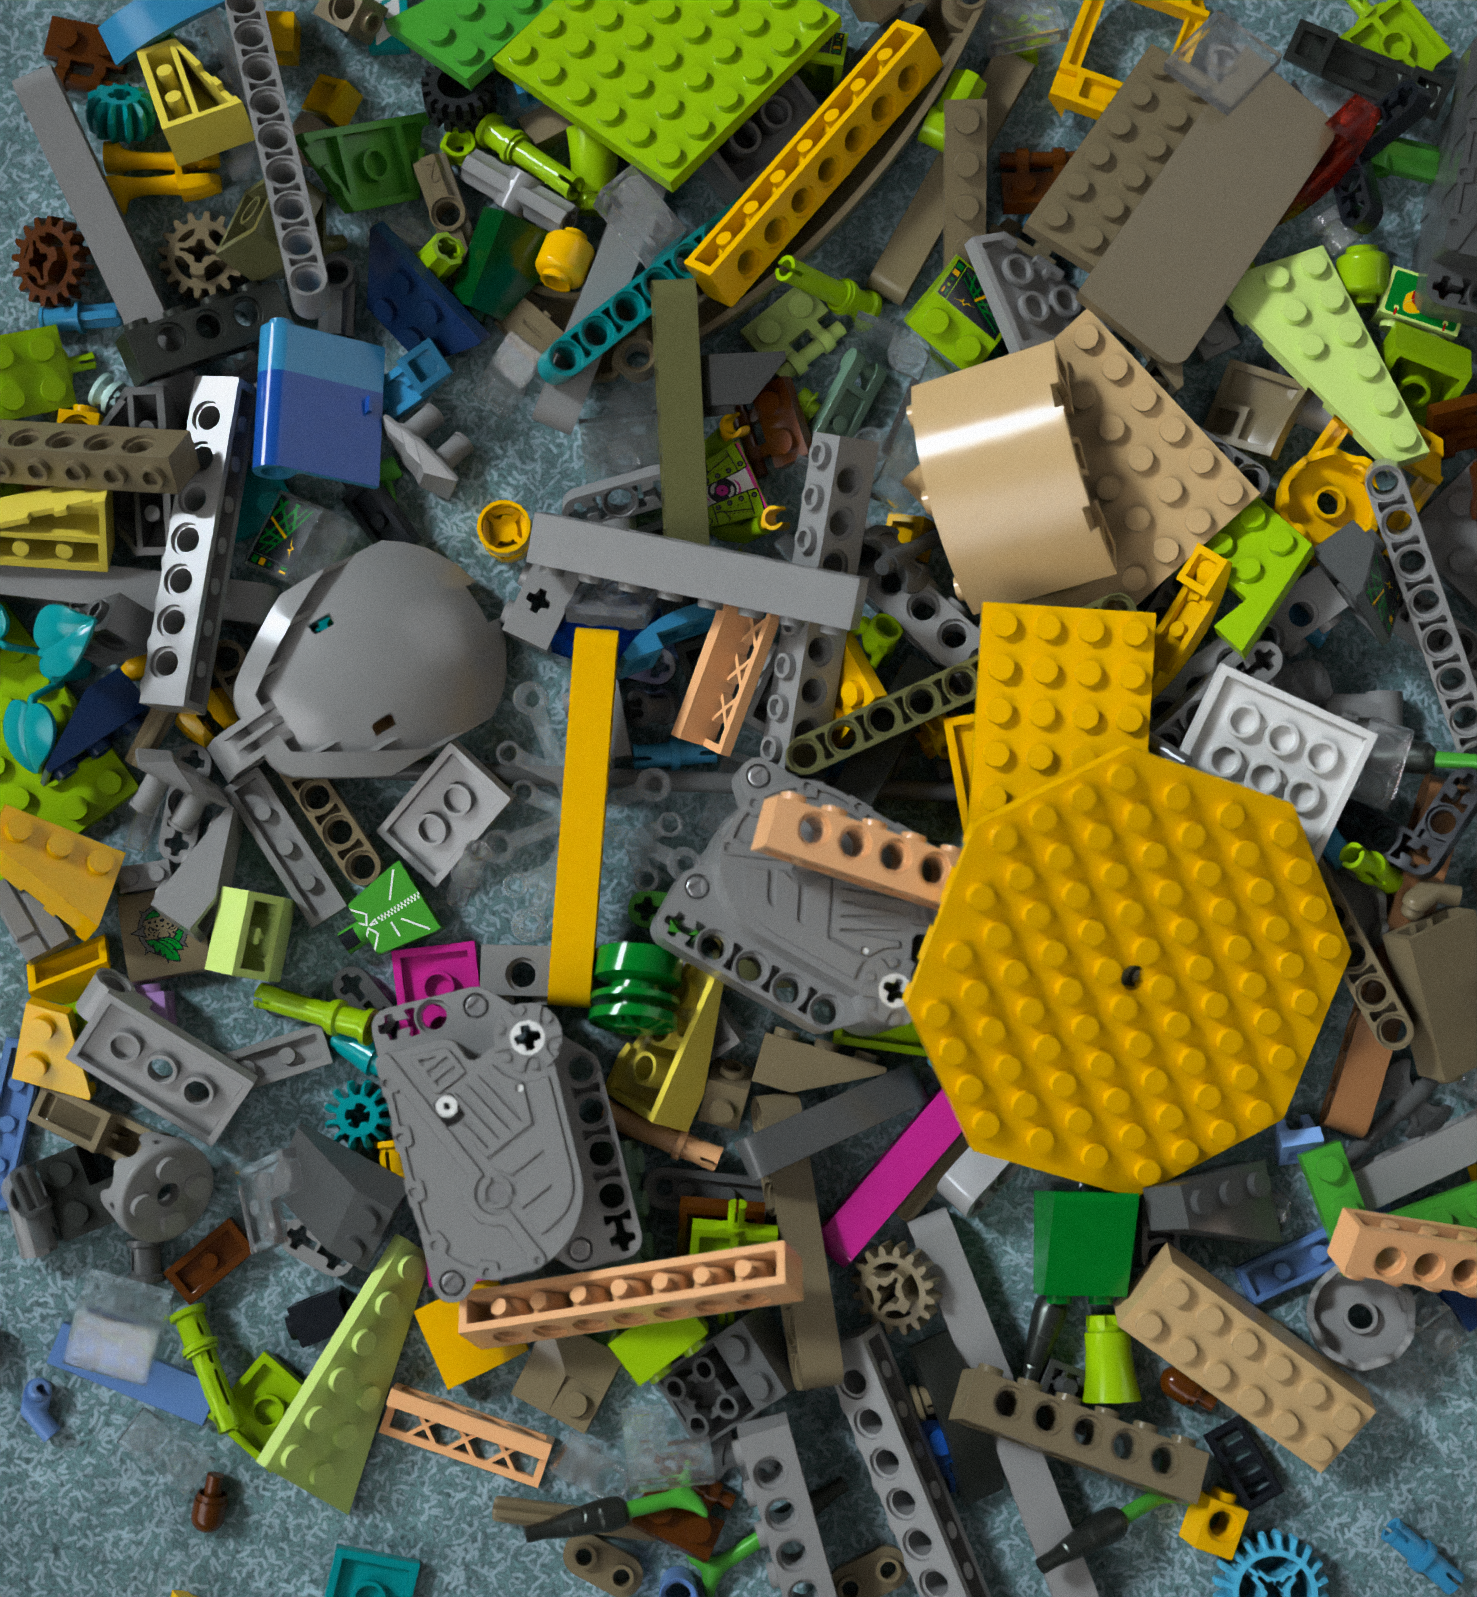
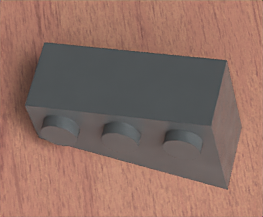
M1265 1159L1227 1162L1180 1176L1164 1183L1142 1188L1151 1231L1183 1236H1198L1208 1238L1209 1240H1224L1242 1245L1283 1243Z

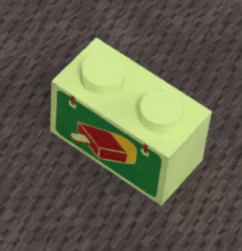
M1393 265L1390 269L1389 286L1382 296L1376 298V305H1374L1369 321L1379 324L1378 329L1386 334L1389 333L1395 321H1399L1449 342L1457 338L1461 324L1430 318L1417 310L1414 303V295L1419 273Z

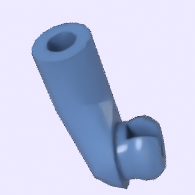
M34 1378L25 1386L20 1412L41 1440L46 1442L61 1427L48 1413L52 1396L50 1382L45 1378Z

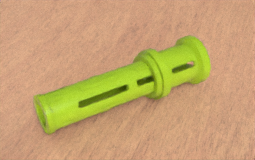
M496 112L489 113L480 121L475 132V141L479 146L484 149H493L499 154L501 161L507 165L521 166L562 194L569 201L579 197L571 190L572 187L582 193L585 186L584 178L576 175L533 146L527 133L521 129L514 130L506 125L504 118Z
M785 255L777 263L790 270L787 273L776 268L775 276L779 281L790 284L827 302L830 311L837 315L847 314L851 316L856 324L867 327L873 324L881 313L882 299L880 295L873 290L863 291L859 289L857 283L849 278L836 280L791 255Z
M265 982L259 984L254 993V997L262 998V1001L253 1000V1005L257 1009H264L322 1026L328 1035L335 1037L341 1034L357 1039L360 1045L369 1046L374 1041L372 1022L379 1012L377 1009L368 1008L367 1010L348 1006V1002L343 999L327 1002L275 987Z
M197 1303L175 1312L169 1317L171 1325H176L184 1345V1349L181 1351L183 1358L193 1363L204 1396L215 1420L218 1434L221 1436L243 1427L245 1421L242 1419L216 1350L219 1349L220 1341L218 1336L212 1335L204 1314L207 1311L205 1303Z

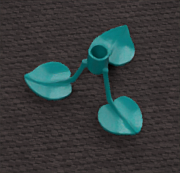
M0 604V648L7 651L39 656L41 658L39 662L40 671L44 677L51 680L50 684L30 694L27 702L22 699L12 700L5 711L3 719L4 738L11 754L25 769L39 774L53 751L57 736V726L51 710L45 704L37 702L46 694L54 690L63 689L65 681L83 680L88 677L91 671V662L82 656L89 645L98 619L75 611L65 605H47L41 609L34 624L33 635L39 647L37 648L9 643L3 639L9 631L10 619L6 610Z

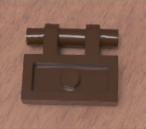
M52 16L43 55L47 60L58 62L54 69L66 93L70 89L88 94V92L97 90L99 85L111 86L114 81L108 80L110 72L126 75L129 62L120 67L115 65L98 30V27L101 25ZM74 66L91 68L93 73L90 76L74 74Z
M1052 147L1051 151L1029 152L1028 148H1015V152H999V169H1014L1015 171L1012 173H1001L1000 192L1003 215L1032 214L1075 151H1065V147ZM1051 168V172H1030L1029 169Z
M781 376L767 383L753 400L755 408L748 411L746 405L736 406V412H740V415L734 419L733 427L736 431L742 426L749 425L750 427L749 433L739 438L744 449L743 452L756 480L769 475L765 460L771 457L775 469H785L809 458L812 437L791 376ZM759 423L766 439V443L761 445L758 443L753 428L754 425Z
M1477 393L1428 404L1425 428L1443 439L1444 457L1441 460L1454 458L1457 452L1473 448L1477 452Z
M660 1457L654 1473L668 1479L664 1490L649 1483L642 1497L671 1490L677 1484L685 1467L688 1465L677 1461L675 1464ZM693 1473L692 1489L696 1494L702 1496L701 1499L709 1511L707 1518L688 1510L669 1508L632 1517L629 1526L705 1564L710 1558L725 1521L710 1514L715 1503L730 1510L737 1495L722 1488L724 1483L714 1478L708 1481Z

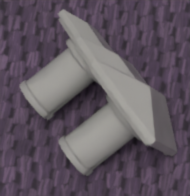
M426 403L406 423H398L392 417L385 414L382 418V432L386 440L397 451L403 465L414 475L418 485L446 500H450L459 480L452 469L466 456L473 453L474 447L470 440L463 433L456 431L449 440L434 451L424 439L435 429L442 426L445 420L438 408L431 403Z
M136 748L135 755L138 769L147 773L136 794L129 802V805L136 811L147 816H153L168 787L173 786L185 793L171 817L168 818L167 823L175 830L191 835L192 829L207 804L212 805L215 803L222 807L230 805L228 796L217 784L202 777L193 766L179 760L172 751Z

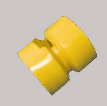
M498 500L486 506L478 517L477 532L481 543L489 555L505 563H513L527 556L532 523L528 513L521 505L511 500Z

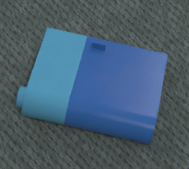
M282 317L272 318L269 320V323L263 324L260 327L253 473L259 477L274 480L289 479L301 473L371 489L379 488L385 347L295 325L292 320Z

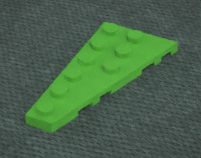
M425 0L385 20L384 23L387 31L393 37L466 88L472 90L495 69L492 58L554 0Z

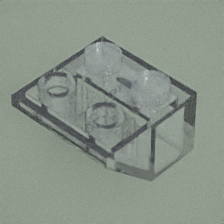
M91 1268L75 1309L63 1364L147 1386L169 1324V1317L172 1315L175 1307L174 1291Z

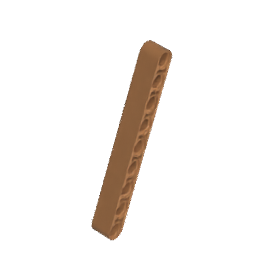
M1430 773L1424 777L1417 794L1408 829L1415 830L1447 779ZM1459 783L1457 787L1461 795L1457 802L1454 804L1451 799H1447L1445 803L1454 805L1461 813H1464L1466 809H1463L1459 802L1467 792L1470 793V787ZM1442 813L1434 819L1432 828L1436 833L1447 834L1454 829L1456 818L1452 814ZM1405 844L1402 852L1414 860L1416 863L1414 868H1417L1420 864L1428 866L1431 863L1427 855L1428 850H1425L1423 854H1417ZM1453 851L1440 871L1434 877L1425 880L1444 883ZM1404 872L1399 874L1404 878L1401 888L1397 892L1387 894L1386 896L1389 932L1413 921L1405 918L1401 913L1402 898L1409 889L1422 880L1413 878ZM1438 903L1424 911V916L1436 911ZM1383 942L1374 951L1395 987ZM1369 980L1362 985L1361 993L1365 1000L1376 1003L1384 999L1386 988L1377 980ZM1354 1001L1323 1102L1319 1124L1323 1127L1362 1139L1370 1127L1393 1050H1388L1379 1044L1356 1001ZM1397 1018L1386 1020L1381 1027L1384 1036L1396 1041L1402 1021Z

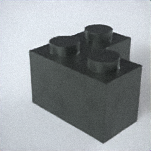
M76 1145L35 1162L47 1196H50L53 1201L52 1209L65 1242L116 1222L114 1217L104 1207L100 1197L102 1190L111 1187L113 1177L101 1180L90 1151Z

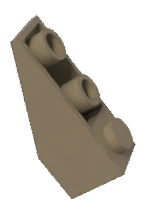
M776 1026L774 1034L764 1033L751 1081L794 1093L886 1074L887 1067L878 1065L880 1056L856 1050L854 1057L838 1053L839 1044L816 1038L813 1046L798 1041L800 1033Z

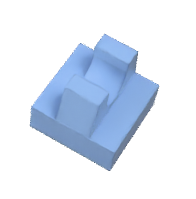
M1309 1114L1300 1116V1129L1290 1130L1286 1125L1285 1118L1274 1124V1154L1278 1166L1299 1163L1297 1154L1324 1145L1321 1128L1314 1125Z

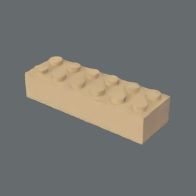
M1168 1242L1164 1244L1129 1285L1127 1297H1119L1114 1303L1117 1324L1120 1328L1320 1473L1328 1467L1377 1412L1365 1386Z

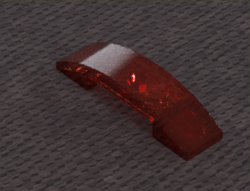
M1355 93L1325 123L1335 134L1334 139L1277 226L1291 220L1317 202L1353 165L1369 141L1381 115L1380 110Z

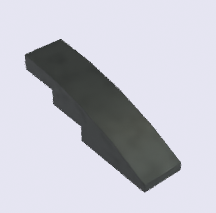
M909 654L886 693L889 696L943 670ZM916 691L910 696L909 703L912 710L918 714H926L932 704L929 695L922 691ZM876 709L870 720L871 725L879 732L889 731L893 726L892 715L885 709ZM920 724L850 756L833 788L848 796L852 795L873 807L884 784L888 783L906 747H909Z

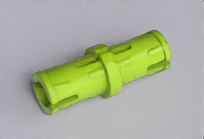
M1357 842L1348 843L1341 849L1339 860L1343 861L1341 863L1342 866L1355 872V876L1361 882L1367 885H1375L1387 894L1397 892L1403 885L1404 878L1402 875H1399L1402 872L1389 865L1388 860L1382 854L1376 851H1368Z

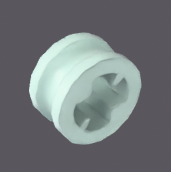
M109 372L102 374L96 380L88 396V403L94 407L101 405V411L105 414L109 413L115 405V398L121 394L124 387H127V384L121 380L114 382V376Z

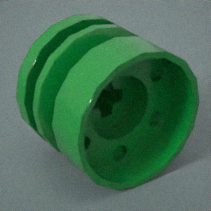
M610 943L596 948L593 979L607 987L596 989L591 993V1002L596 1006L589 1010L588 1020L590 1024L599 1029L630 1036L663 1035L678 1030L679 1019L677 1014L673 1012L680 1008L679 998L666 991L676 990L681 986L683 960L658 945L645 943Z

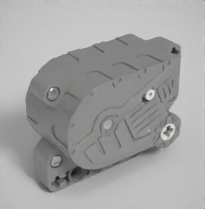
M761 757L746 761L735 772L731 781L738 809L716 828V833L711 838L705 851L701 854L699 867L685 871L672 884L650 926L654 942L668 952L813 1034H824L844 1028V1030L852 1035L873 1036L912 1022L902 1001V996L907 983H911L920 961L918 958L919 951L929 925L934 924L938 911L752 851L751 847L764 799L781 795V791L801 794L807 797L806 804L821 808L824 804L843 808L848 811V818L860 822L862 818L882 821L888 825L887 831L901 835L902 831H913L898 822L890 821L873 811V808L852 795L848 796L835 788L829 787L824 782L799 779ZM803 821L800 832L803 839L810 843L813 838V830L809 823ZM844 834L841 839V847L850 856L853 851V843ZM884 848L881 854L882 862L890 869L893 858L890 851ZM924 861L921 872L924 879L929 882L932 870L930 865ZM672 918L679 921L677 929L681 931L674 936H670L667 933L669 926L665 923L669 922ZM696 929L698 934L692 938L687 947L685 943L691 938L687 935ZM704 938H710L717 942L720 948V954L717 959L712 960L703 955L701 943ZM741 960H749L755 965L757 975L754 981H747L741 977L739 973V963ZM779 981L788 982L792 986L794 996L790 1003L779 999L776 993ZM817 1002L824 1003L830 1010V1021L826 1025L818 1022L814 1016V1007Z
M469 987L389 1007L378 1012L372 1022V1035L378 1056L376 1068L383 1097L387 1100L390 1112L392 1135L396 1151L399 1152L409 1206H412L420 1231L419 1235L422 1240L433 1289L442 1301L457 1303L465 1299L477 1279L503 1280L504 1277L516 1276L528 1271L533 1272L548 1263L553 1257L574 1269H587L628 1258L640 1249L642 1233L600 1063L591 1051L563 1035V1028L558 1017L553 1012L535 1003H519L514 1006L482 987ZM432 1004L441 1005L447 1014L445 1024L438 1029L429 1028L423 1020L425 1009ZM415 1008L414 1022L420 1031L419 1035H413V1027L400 1029L397 1032L398 1038L393 1040L390 1033L383 1034L382 1026L388 1023L387 1016L393 1015L395 1021L411 1019L407 1010ZM529 1025L531 1031L539 1030L541 1039L534 1042V1049H529L527 1043L520 1044L518 1041V1035L524 1033L523 1026ZM577 1056L587 1057L593 1063V1073L589 1079L584 1081L573 1079L568 1071L570 1061ZM588 1098L599 1100L604 1107L602 1117L596 1122H586L579 1115L580 1104ZM597 1141H607L614 1148L613 1158L606 1164L593 1162L589 1156L590 1147ZM608 1183L619 1184L624 1190V1198L616 1206L605 1205L600 1200V1190ZM629 1209L631 1215L622 1216L626 1232H634V1236L628 1239L629 1246L620 1248L618 1241H610V1237L616 1235L614 1219L612 1218L605 1222L603 1216L619 1215Z

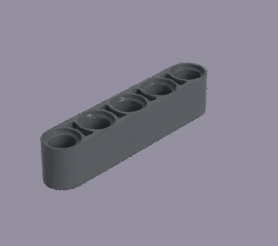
M913 1062L753 1133L734 1144L751 1181L754 1182L930 1101V1098Z

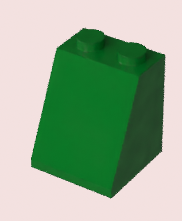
M1034 1190L1033 1293L1046 1295V1303L1072 1304V1296H1088V1304L1113 1305L1114 1297H1127L1139 1193Z

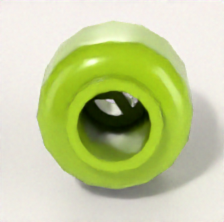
M1362 244L1347 247L1345 254L1336 260L1335 269L1354 306L1369 307L1376 305V298L1382 296L1389 286V256L1379 251L1378 245Z

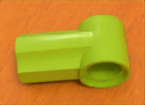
M956 68L937 106L933 105L929 111L917 141L943 153L944 100L981 99L987 83L973 71Z
M448 232L436 233L419 252L414 254L444 285L443 282L462 264V256L466 251L460 239L454 238Z

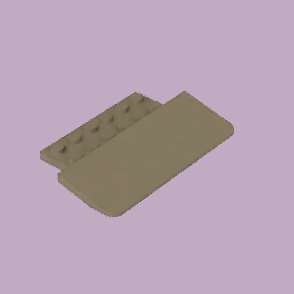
M1151 43L1025 222L1022 232L1089 273V276L1078 290L1075 300L1130 344L1158 362L1167 366L1180 365L1189 358L1331 145L1335 135L1334 125L1323 111L1247 48L1244 49L1222 83L1218 85Z

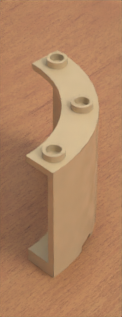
M1054 340L911 386L912 404L906 407L909 423L915 432L918 457L926 490L921 492L923 506L928 515L933 514L943 548L955 576L953 578V586L959 601H966L973 615L981 613L982 602L1014 604L1117 574L1116 544L1106 524L1098 500L1090 501L1083 479L1089 475L1081 442L1078 437H1072L1067 417L1074 415L1069 370Z

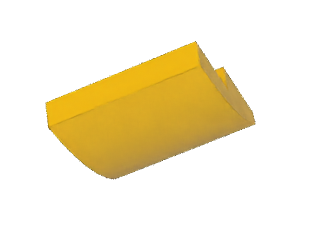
M499 1280L476 1281L471 1290L501 1286ZM439 1298L417 1308L413 1312L448 1390L530 1349L527 1343L480 1350L458 1334L460 1301L448 1303Z

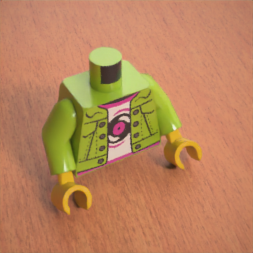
M736 412V414L724 415L720 421V428H717L704 440L709 535L713 534L718 540L747 544L770 534L771 530L787 531L790 528V522L777 524V514L780 511H785L786 507L767 505L739 441L732 443V438L743 437L750 431L749 425L742 426L737 431L734 429L733 421L740 415V412Z

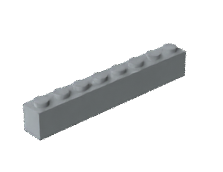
M550 512L534 513L526 559L528 563L540 565L539 572L547 575L564 577V571L566 570L579 573L578 581L603 585L604 579L618 581L617 589L642 593L643 587L658 590L657 597L665 600L682 602L684 595L698 598L697 606L722 610L723 604L739 607L738 615L763 619L764 612L780 616L778 622L780 624L804 628L805 621L821 624L820 632L836 636H845L846 630L860 628L869 578Z

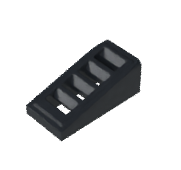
M1240 1415L1203 1435L1246 1510L1250 1512L1285 1492ZM1239 1431L1242 1439L1221 1450L1217 1442ZM1248 1446L1251 1454L1232 1465L1228 1463L1226 1457ZM1256 1461L1260 1469L1238 1480L1235 1473ZM1265 1477L1269 1484L1248 1496L1244 1488Z

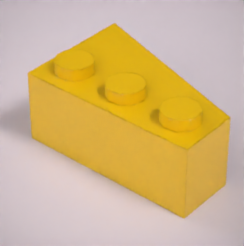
M5 804L0 811V875L21 892L24 889L44 905L43 909L53 917L55 915L60 917L77 931L75 934L86 942L100 925L126 853Z

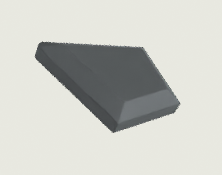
M1049 1358L1039 1380V1383L1043 1385L1041 1392L1056 1396V1392L1076 1396L1081 1399L1080 1406L1086 1408V1403L1082 1402L1085 1370ZM1079 1421L1075 1427V1433L1081 1436L1085 1434V1426Z

